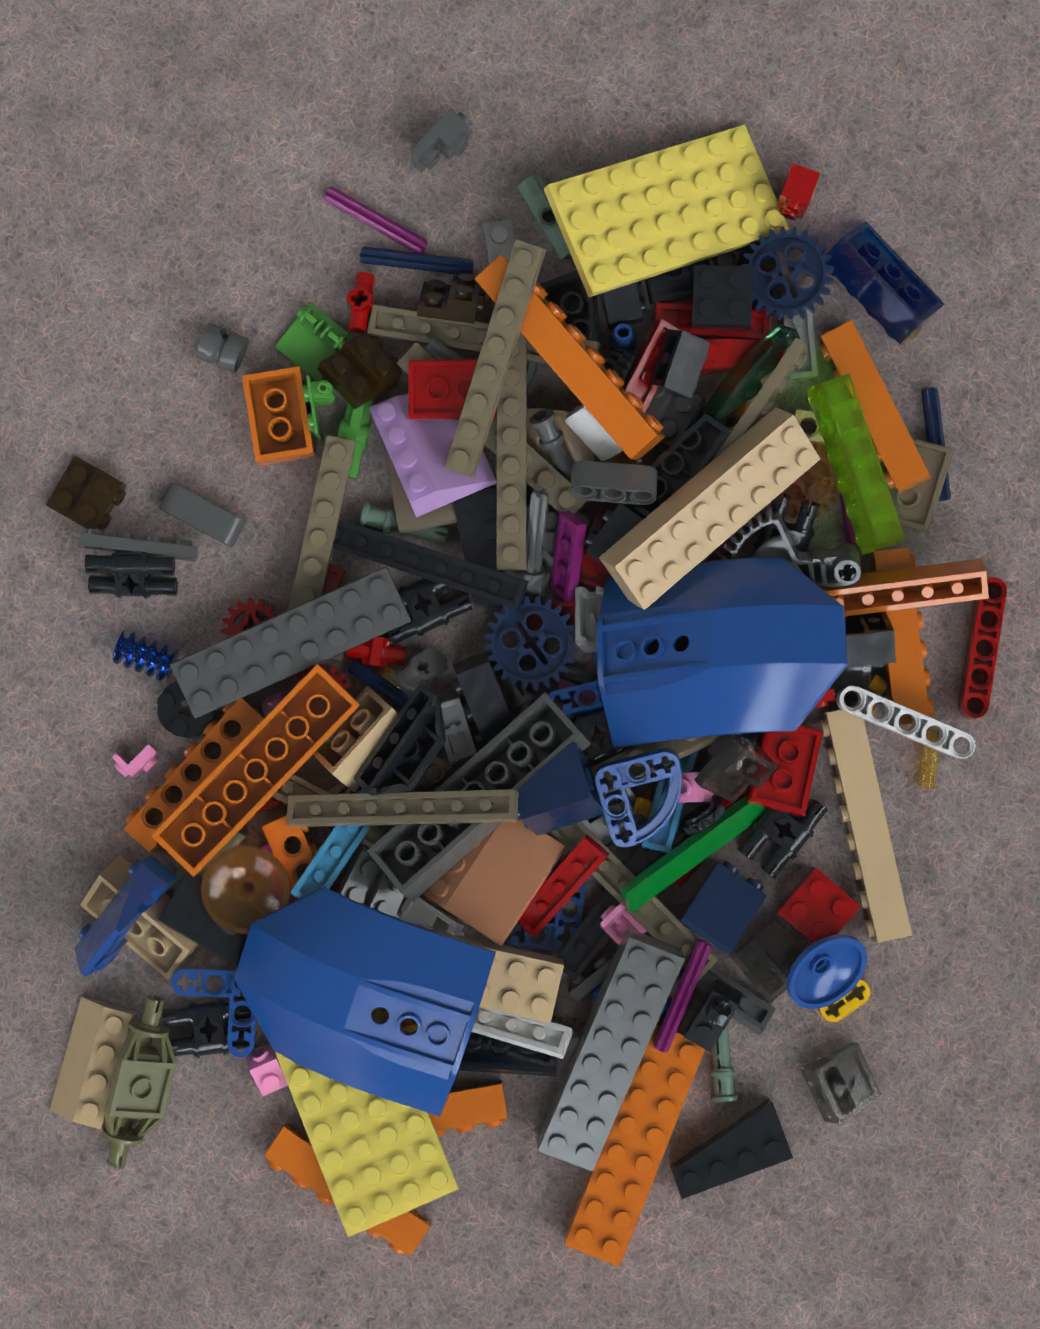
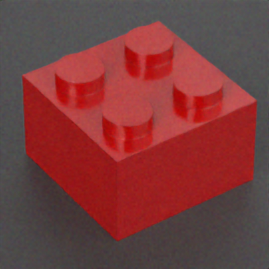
M812 867L776 908L775 912L808 941L814 943L823 937L837 935L861 906L820 870Z

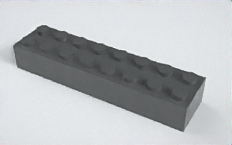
M385 566L176 660L170 664V667L196 719L411 622V617L388 567Z
M544 693L434 792L518 790L569 744L576 742L583 751L591 743L552 699ZM502 822L395 825L367 852L401 894L414 902Z
M626 928L536 1140L539 1152L593 1172L684 963L685 957L681 948Z

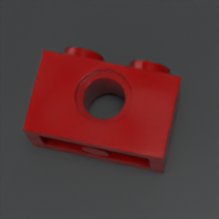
M795 163L792 164L776 207L781 209V215L791 220L803 218L812 198L820 172Z

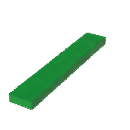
M747 794L728 808L713 825L698 833H694L623 885L620 889L626 908L632 913L756 822L766 811L765 807L748 803Z

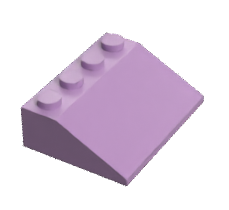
M408 394L395 396L369 407L416 518L497 483L484 452H482L475 477H469L445 468L458 426V420H409Z

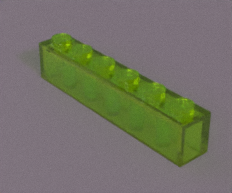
M850 374L807 388L808 401L816 416L818 431L823 437L827 449V457L832 464L837 478V487L842 493L846 505V514L851 520L855 532V540L861 549L862 555L906 541Z

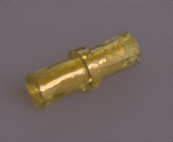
M926 730V738L930 742L938 739L939 730ZM922 745L921 754H918L920 769L917 787L936 789L938 763H941V757L939 756V751Z

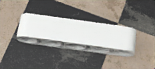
M846 686L837 693L836 702L841 710L950 757L965 759L970 757L975 751V740L968 733L860 687ZM848 691H854L858 696V703L851 708L844 703V696ZM877 702H880L885 707V714L880 719L874 718L871 713L872 706ZM903 714H908L912 719V726L904 731L900 728L898 721ZM932 725L939 730V737L934 742H930L926 738V730ZM962 737L966 741V749L958 754L953 749V743L955 739Z

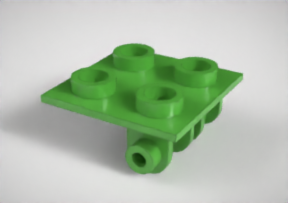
M310 302L306 308L302 307L299 310L296 321L274 347L294 364L300 366L315 381H320L324 376L317 370L319 362L341 351L343 344L354 337Z
M308 375L306 376L307 384L302 385L304 400L307 402V406L312 409V413L307 414L309 430L312 432V435L318 437L320 442H323L317 407L332 404L335 401L336 395L328 381L312 382Z

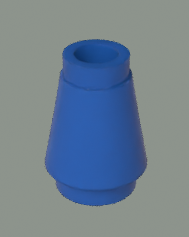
M622 323L610 333L608 344L612 351H615L617 347L633 351L637 345V338L628 324Z

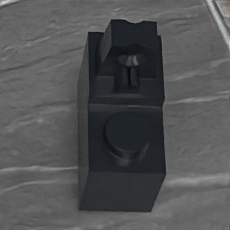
M716 978L687 1025L684 1037L710 1052L739 1007L742 992Z

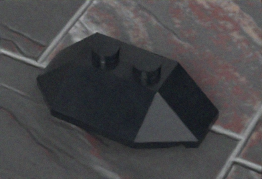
M421 682L354 777L353 780L369 795L375 796L413 790L445 744L446 734L440 698Z

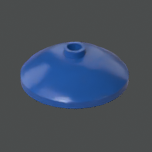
M847 934L826 936L810 944L799 954L789 971L787 991L791 999L800 1007L817 1009L831 1005L843 998L855 987L864 973L867 964V953L864 946L857 938Z

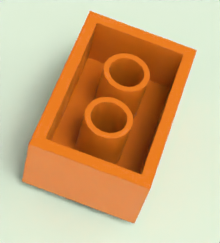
M300 366L243 375L242 381L255 462L259 466L316 457L313 435L308 425L307 414L309 409L307 402L304 400L302 385L305 384Z

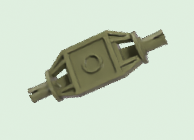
M152 995L146 996L142 1019H132L129 1021L128 1028L130 1031L117 1058L105 1108L106 1126L102 1131L103 1136L112 1141L106 1163L113 1168H118V1163L120 1168H124L129 1145L141 1144L144 1136L164 1119L177 1062L168 1037L170 1030L164 1024L159 1023L165 999L154 995V997ZM152 1038H157L158 1049L151 1046ZM132 1119H141L134 1129L130 1128Z

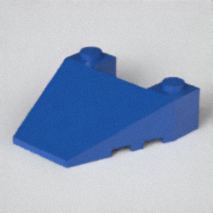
M152 855L143 861L137 859L127 871L130 877L93 925L88 923L78 934L81 940L74 949L80 973L85 977L92 975L93 972L97 973L98 970L102 971L114 960L128 942L124 936L134 923L164 896L178 878Z

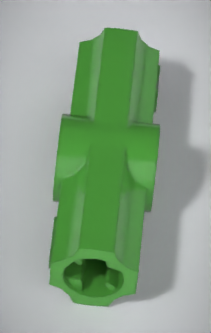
M375 398L355 410L348 403L345 418L341 420L337 437L357 442L348 479L357 480L363 450L367 448L371 425L369 424L371 412L369 407L374 405Z

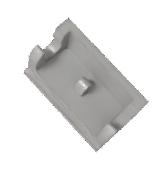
M596 586V592H588L585 587H575V642L583 653L597 652L596 625L604 594V589Z
M464 698L441 703L446 734L444 748L449 762L474 756L480 751L474 736L473 724L468 721L463 706L466 705Z

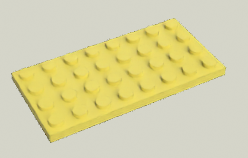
M746 125L551 183L544 188L588 297L745 247L751 243L760 242V235L765 239H769V230L771 229L776 236L780 235V230L783 226L786 232L789 230L784 215L780 214L781 209L776 207L778 201Z
M377 1007L371 1013L372 1018L376 1022H385L389 1018L386 1009L383 1007ZM275 1051L348 1237L459 1190L428 1112L350 1087L307 1069Z

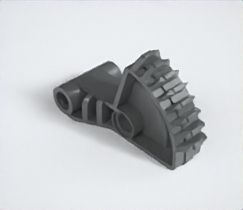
M769 505L766 507V515L759 511L755 515L756 520L751 518L746 523L747 527L743 525L737 530L739 534L735 532L729 537L732 542H725L724 549L728 552H722L720 557L721 560L735 559L740 546L752 533L766 525L775 523L781 535L774 536L761 544L754 553L753 558H784L819 587L849 586L855 584L861 576L860 553L855 545L843 543L833 549L799 552L778 511L773 512L772 507Z

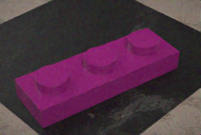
M570 510L559 513L550 589L566 602L575 600V587L579 585L586 534V523Z

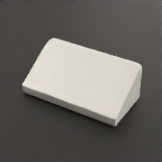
M578 405L565 418L566 424L601 461H605L623 451L584 405Z

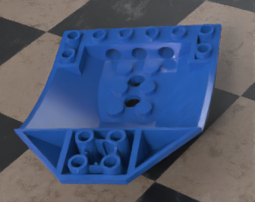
M742 558L700 562L645 610L626 598L612 576L607 577L596 625L598 685L614 748L729 734L795 732L848 666L844 606L784 558ZM681 636H687L689 639L688 648L683 652H678L675 648L676 640ZM658 640V651L653 655H649L648 647L650 643Z
M324 887L252 922L234 979L274 1051L307 1069L350 1087L440 1116L462 1061L496 951L406 922ZM383 1007L388 1011L389 1018L385 1022H376L372 1018L371 1013L375 1008ZM410 1018L416 1021L418 1027L416 1030L408 1032L402 1029L400 1023L404 1019Z

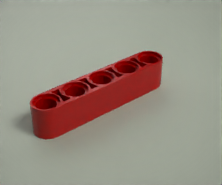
M997 577L987 579L988 584H992L997 588V597L995 599L974 600L958 700V710L967 719L981 718L989 709L1007 597V586L1002 579ZM983 612H987L993 617V624L990 628L983 626L980 617ZM979 641H984L989 647L986 656H981L976 651V645ZM975 669L980 670L984 675V681L981 685L975 684L971 679L972 672ZM970 698L976 699L980 704L979 711L976 714L970 713L967 709V702Z

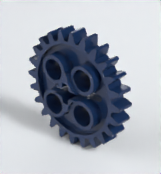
M783 226L781 227L780 235L776 236L771 229L769 230V239L766 240L762 235L759 236L761 245L750 244V248L754 252L753 255L744 253V259L749 264L740 265L753 267L752 303L758 302L755 308L757 313L765 308L766 318L768 319L773 313H776L778 322L782 320L783 315H788L789 321L793 322L794 314L798 313L801 319H804V310L808 309L814 314V303L824 305L821 294H831L825 285L834 284V279L827 276V274L834 272V266L826 265L832 260V256L822 255L827 248L825 244L816 247L818 243L817 236L808 240V230H805L799 236L797 235L796 227H793L791 233L786 234ZM793 250H800L804 254L803 258L797 262L789 260L788 255ZM777 251H781L787 269L791 273L792 282L798 294L797 298H793L787 280L783 276L782 267L776 254ZM767 260L774 261L776 267L771 272H764L760 269L763 262ZM808 276L814 280L813 285L806 289L799 287L798 281L800 278ZM776 287H783L786 290V294L781 299H774L770 296L771 291Z
M527 595L520 609H510L507 605L503 604L505 614L501 615L495 612L494 615L498 619L497 624L491 622L487 624L494 630L493 633L484 635L485 638L492 640V644L484 646L485 650L493 651L488 660L497 662L492 669L493 672L501 669L504 671L501 675L502 681L509 676L512 677V687L518 681H522L523 690H526L528 683H532L534 689L538 690L539 682L543 681L544 685L549 688V678L552 677L557 682H560L557 673L561 671L568 674L569 671L564 665L566 662L575 663V660L569 656L570 653L578 652L576 647L571 646V642H575V636L570 635V632L575 629V625H566L571 616L569 614L562 617L559 615L562 610L561 605L554 610L551 609V599L545 605H541L540 596H537L535 603H530ZM532 615H539L543 619V625L537 631L530 630L526 625L527 619ZM517 621L522 624L532 639L539 638V641L536 643L537 647L548 660V664L544 665L532 648H524L527 642L515 626ZM515 632L518 634L519 643L516 647L508 648L503 644V637L506 633ZM554 638L560 642V649L556 654H548L544 651L543 645L546 640ZM526 655L533 656L537 663L535 669L530 672L523 671L520 667V661Z

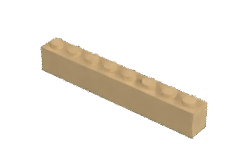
M843 710L823 713L824 719L820 720L821 731H823V737L828 736L830 748L826 749L829 765H834L837 776L832 778L836 794L841 793L843 805L839 806V812L842 822H847L849 834H845L848 850L854 851L856 862L852 863V870L855 880L860 879L862 891L858 892L861 908H866L869 920L864 921L868 937H873L874 942L877 943L912 936L864 720Z

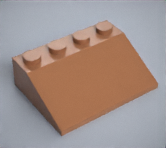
M518 818L517 822H502L422 895L491 941L502 946L566 847L546 833L537 836L530 828L525 827L523 820H518Z

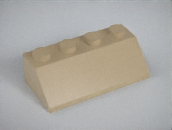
M119 855L98 876L80 906L97 919L130 877L127 871L132 866V863ZM165 893L158 902L138 918L124 938L128 940L127 946L169 980L196 949L198 944L157 921L170 900V897Z
M81 996L50 1111L72 1122L100 1130L106 1126L105 1108L117 1058L130 1031L128 1023L130 1020L136 1019L138 1011Z

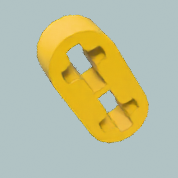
M860 979L856 984L857 987L863 986L864 988L861 991L862 997L860 999L853 996L846 1000L845 997L847 995L840 999L844 1003L837 1008L838 1014L836 1016L831 1013H825L828 1006L819 1008L821 1016L829 1022L842 1020L869 999L870 988L868 984Z

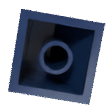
M576 742L569 744L517 790L519 792L517 818L518 820H523L525 827L530 828L537 836L604 814L590 761Z
M725 860L723 864L715 862L677 919L730 956L767 895L761 892L764 886L751 877L745 881L737 875L740 870Z

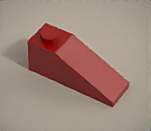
M728 338L705 340L710 342L707 360L703 364L700 375L773 371L783 357L782 341Z

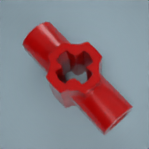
M358 272L355 288L347 294L346 302L351 309L348 329L351 332H367L373 304L377 305L373 298L375 276L371 273Z
M375 637L347 650L346 657L362 659L363 665L386 668L387 663L403 666L406 647L391 645V639Z

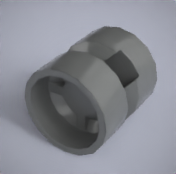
M210 323L200 339L196 357L210 364L217 361L220 368L235 374L246 354L249 339L234 332L227 335L226 329Z

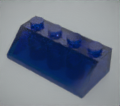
M866 221L842 237L826 254L832 256V260L826 264L834 266V272L831 275L836 277L846 287L849 295L856 298L864 306L868 315L876 319L885 329L887 335L896 340L899 345L945 305Z

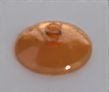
M250 845L235 846L217 855L205 870L201 884L202 900L210 917L224 929L238 934H248L252 922L287 906L291 891L289 877L282 863L265 849ZM245 882H252L254 884V890H247L245 888Z

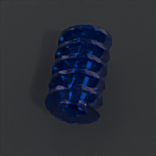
M124 630L115 646L112 658L113 663L118 665L123 660L125 668L129 669L134 664L135 672L140 673L145 668V674L148 677L153 676L156 672L157 680L162 681L166 676L169 679L173 672L170 664L178 659L179 649L176 648L170 655L168 654L167 644L159 651L157 650L156 640L150 646H146V636H143L139 642H136V633L132 632L126 638Z

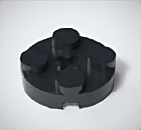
M178 682L171 683L164 689L157 700V714L162 726L175 736L191 738L201 735L213 721L216 710L196 719L193 714L189 717L185 713L180 714L181 703L186 701Z

